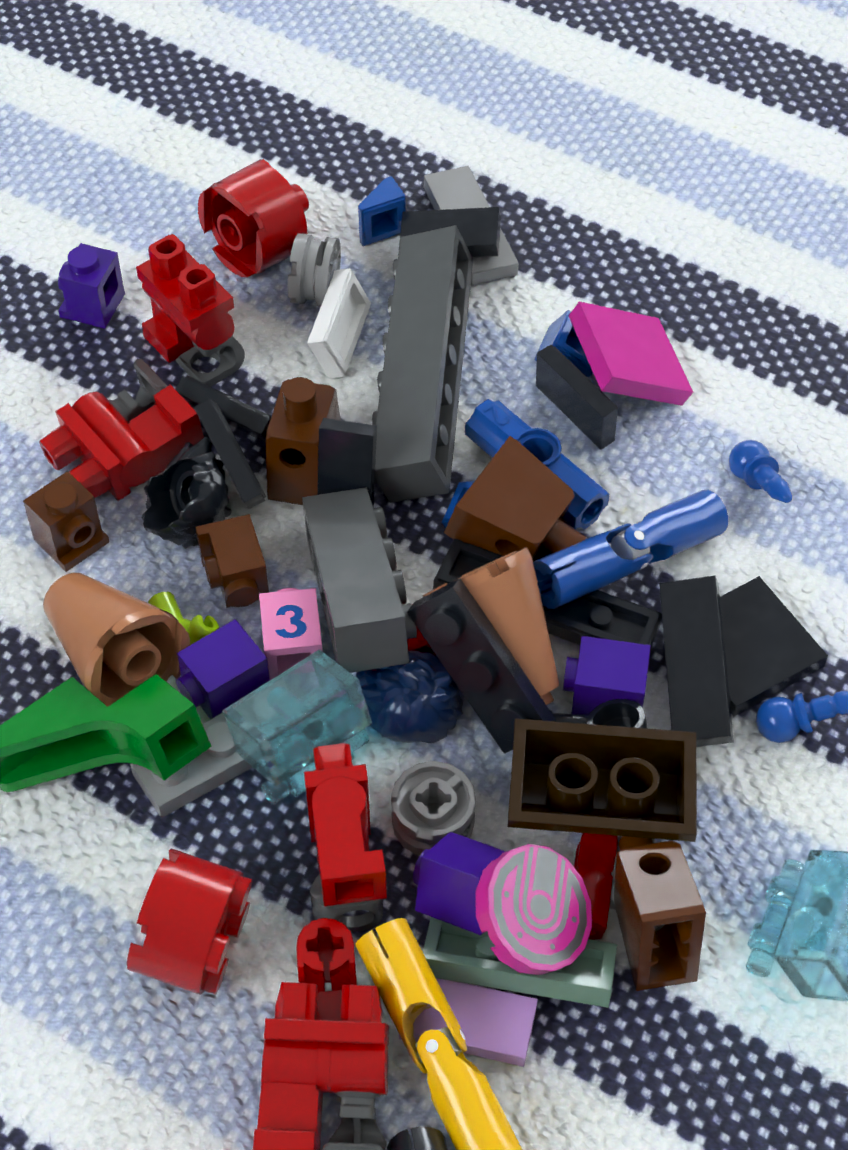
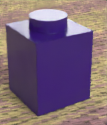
M236 619L177 653L181 677L176 679L177 687L180 693L190 700L196 708L200 706L210 719L271 687L267 657Z
M581 636L579 658L567 657L563 691L574 692L571 714L589 715L595 707L613 699L633 700L643 708L651 645Z
M449 832L431 849H425L415 864L413 882L418 885L415 911L482 935L483 933L476 918V889L483 870L492 860L497 859L506 851Z

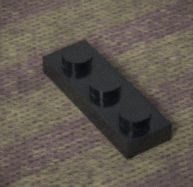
M461 578L415 601L407 611L408 615L504 754L513 750L515 719L557 722Z

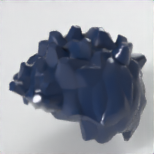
M416 650L408 651L409 663L359 671L356 673V680L347 682V688L354 692L342 701L341 707L347 713L361 715V724L371 726L382 737L395 742L435 743L447 737L448 730L455 728L457 719L463 714V700L460 697V689L439 658L429 652L421 653Z

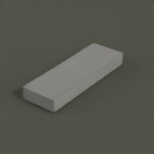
M469 165L424 175L423 188L434 210L490 207ZM501 228L499 255L473 257L472 286L518 275L519 263Z

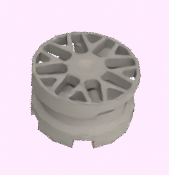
M297 233L289 261L292 263L291 274L288 275V298H291V303L305 304L307 300H315L317 306L322 305L334 271L340 270L341 244L339 238L326 237L324 241H316L312 235Z
M431 761L414 765L405 770L397 779L391 795L393 811L391 816L394 835L404 848L420 856L425 849H431L433 844L439 842L449 832L464 836V830L469 829L464 837L470 838L472 836L475 823L476 797L473 784L464 772L451 764Z

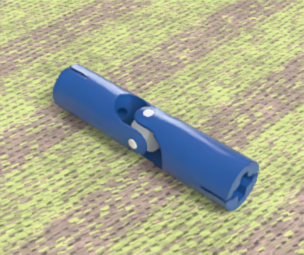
M701 490L647 513L641 522L634 525L630 523L624 524L536 560L533 564L542 605L548 609L558 608L641 570L648 564L668 559L720 536L728 527V513L722 499L710 490Z

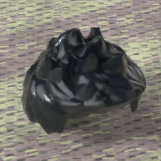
M204 437L194 445L186 442L167 465L164 472L150 477L147 485L144 487L147 495V510L142 515L144 528L146 531L160 536L163 540L182 545L185 549L190 546H199L196 533L197 526L225 520V517L230 516L232 510L227 507L229 498L228 486L225 484L224 464L222 460L215 458L216 455L211 451L212 443L209 438Z

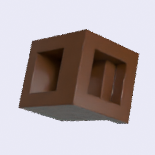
M68 471L23 500L34 541L65 572L109 543L108 535L101 529L94 496Z
M250 514L196 527L200 558L203 567H205L210 589L221 588L226 608L251 605L255 601L260 600L259 593H269L266 564Z

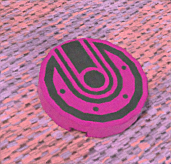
M527 844L502 853L483 870L476 889V918L481 932L487 931L490 940L495 945V947L490 949L497 958L519 973L543 975L572 964L586 948L592 928L591 900L583 878L570 861L550 847Z

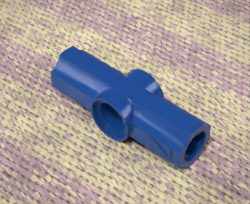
M487 399L478 405L470 419L465 423V435L490 457L493 458L509 436H511L573 490L575 497L563 519L574 529L582 528L585 530L598 520L599 515L608 505L609 493L561 453L560 440L554 433L541 428L532 429L499 400L492 401Z

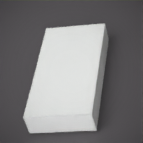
M350 268L334 271L307 341V345L328 378L345 376L371 305L370 300Z

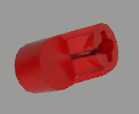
M320 918L304 926L298 935L296 945L299 983L318 985L316 1020L340 1021L342 985H357L354 941L351 931L345 924L336 919ZM325 983H331L332 991H325Z

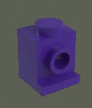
M80 243L78 247L69 252L67 256L68 261L64 262L59 272L58 286L63 291L64 301L58 310L59 317L105 329L125 295L118 252Z

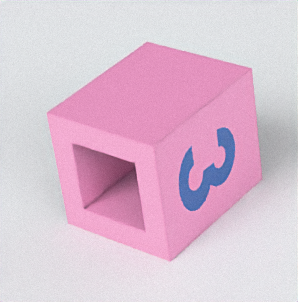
M283 588L276 592L259 593L264 654L268 660L270 681L324 676L316 588L300 590L296 588Z

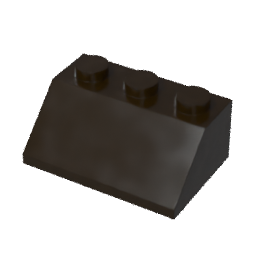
M515 719L507 827L695 842L697 836L696 732Z

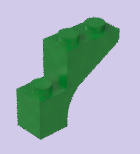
M157 674L108 707L76 679L71 677L0 725V789L4 792H14L112 763H131L145 767L164 781L212 746L195 705Z

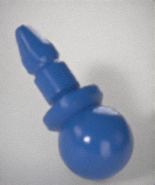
M745 440L734 446L729 455V467L736 477L744 480L752 489H763L775 500L784 503L792 501L789 484L778 474V462L770 456L765 445L756 440Z
M848 691L836 692L834 696L825 695L811 699L808 703L805 702L802 693L796 694L793 701L785 697L770 698L757 711V728L763 737L776 743L792 740L798 735L800 730L811 733L813 732L811 724L813 720L822 721L833 718L837 714H848Z

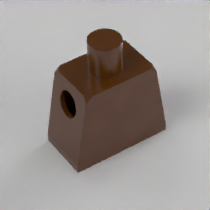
M296 377L282 382L266 434L268 500L303 505L302 497L317 495L319 426L323 418L340 420L337 391L334 387L316 384L304 377ZM299 450L305 456L306 462L301 465H293V455H299Z
M509 436L457 503L444 531V534L452 539L461 540L502 556L527 547L532 560H534L542 548L553 554L587 539L586 536L562 521L575 497L573 490L511 436Z
M622 836L619 840L620 851L617 852L614 904L636 991L696 982L698 979L706 911L681 845L673 840L656 843V840L651 838ZM664 925L660 930L655 931V926Z

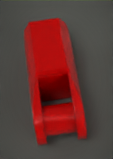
M582 833L575 851L574 868L583 878L591 900L592 928L588 938L590 940L602 939L607 929L613 882L611 874L614 870L618 844L617 836Z

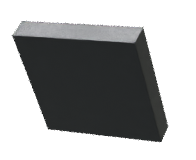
M760 576L720 597L730 707L733 717L825 667L828 655Z

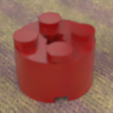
M260 159L212 184L199 196L198 215L203 232L205 234L212 230L218 242V245L213 247L212 250L230 271L240 277H249L253 274L262 273L291 256L292 246L297 233L307 234V222L304 214L309 208L307 195L299 185H290L264 159Z
M171 848L169 850V860L162 859L141 907L137 924L142 925L141 933L145 934L146 937L143 946L131 942L127 957V970L199 995L204 991L216 995L223 981L229 961L225 956L230 936L239 937L248 914L250 902H247V898L251 889L252 879L244 877L243 872Z

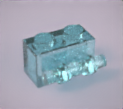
M321 650L314 652L222 710L238 754L268 780L261 784V789L267 800L273 805L290 794L297 797L306 791L304 772L315 770L314 748L347 743L350 744L353 760L355 757L354 752L370 741L365 728L370 726L372 721L359 679Z
M810 850L805 865L800 861L787 859L784 861L779 876L771 878L765 894V899L769 903L762 923L754 925L747 943L751 953L746 969L756 976L768 977L776 960L803 997L848 1002V851Z

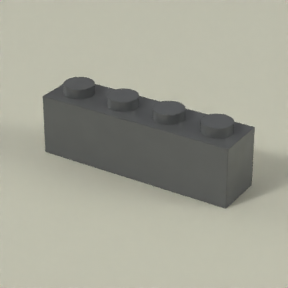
M367 487L302 497L307 543L339 675L409 663L407 639L417 638V629L407 613L412 604H406L404 578L402 571L397 570L392 538H387L383 508H373Z

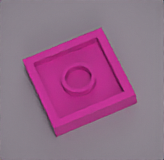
M580 301L568 315L601 391L680 406L692 395L693 390L659 318Z

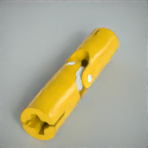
M406 918L394 919L376 927L375 930L379 937H377L374 930L364 934L357 940L355 946L375 986L379 988V994L413 1063L424 1074H427L431 1100L455 1149L523 1150L486 1076L471 1061L466 1059L463 1053L467 1051L465 1036ZM434 1007L440 1012L448 1027L425 1031L416 1043L414 1038V1022L425 1009Z

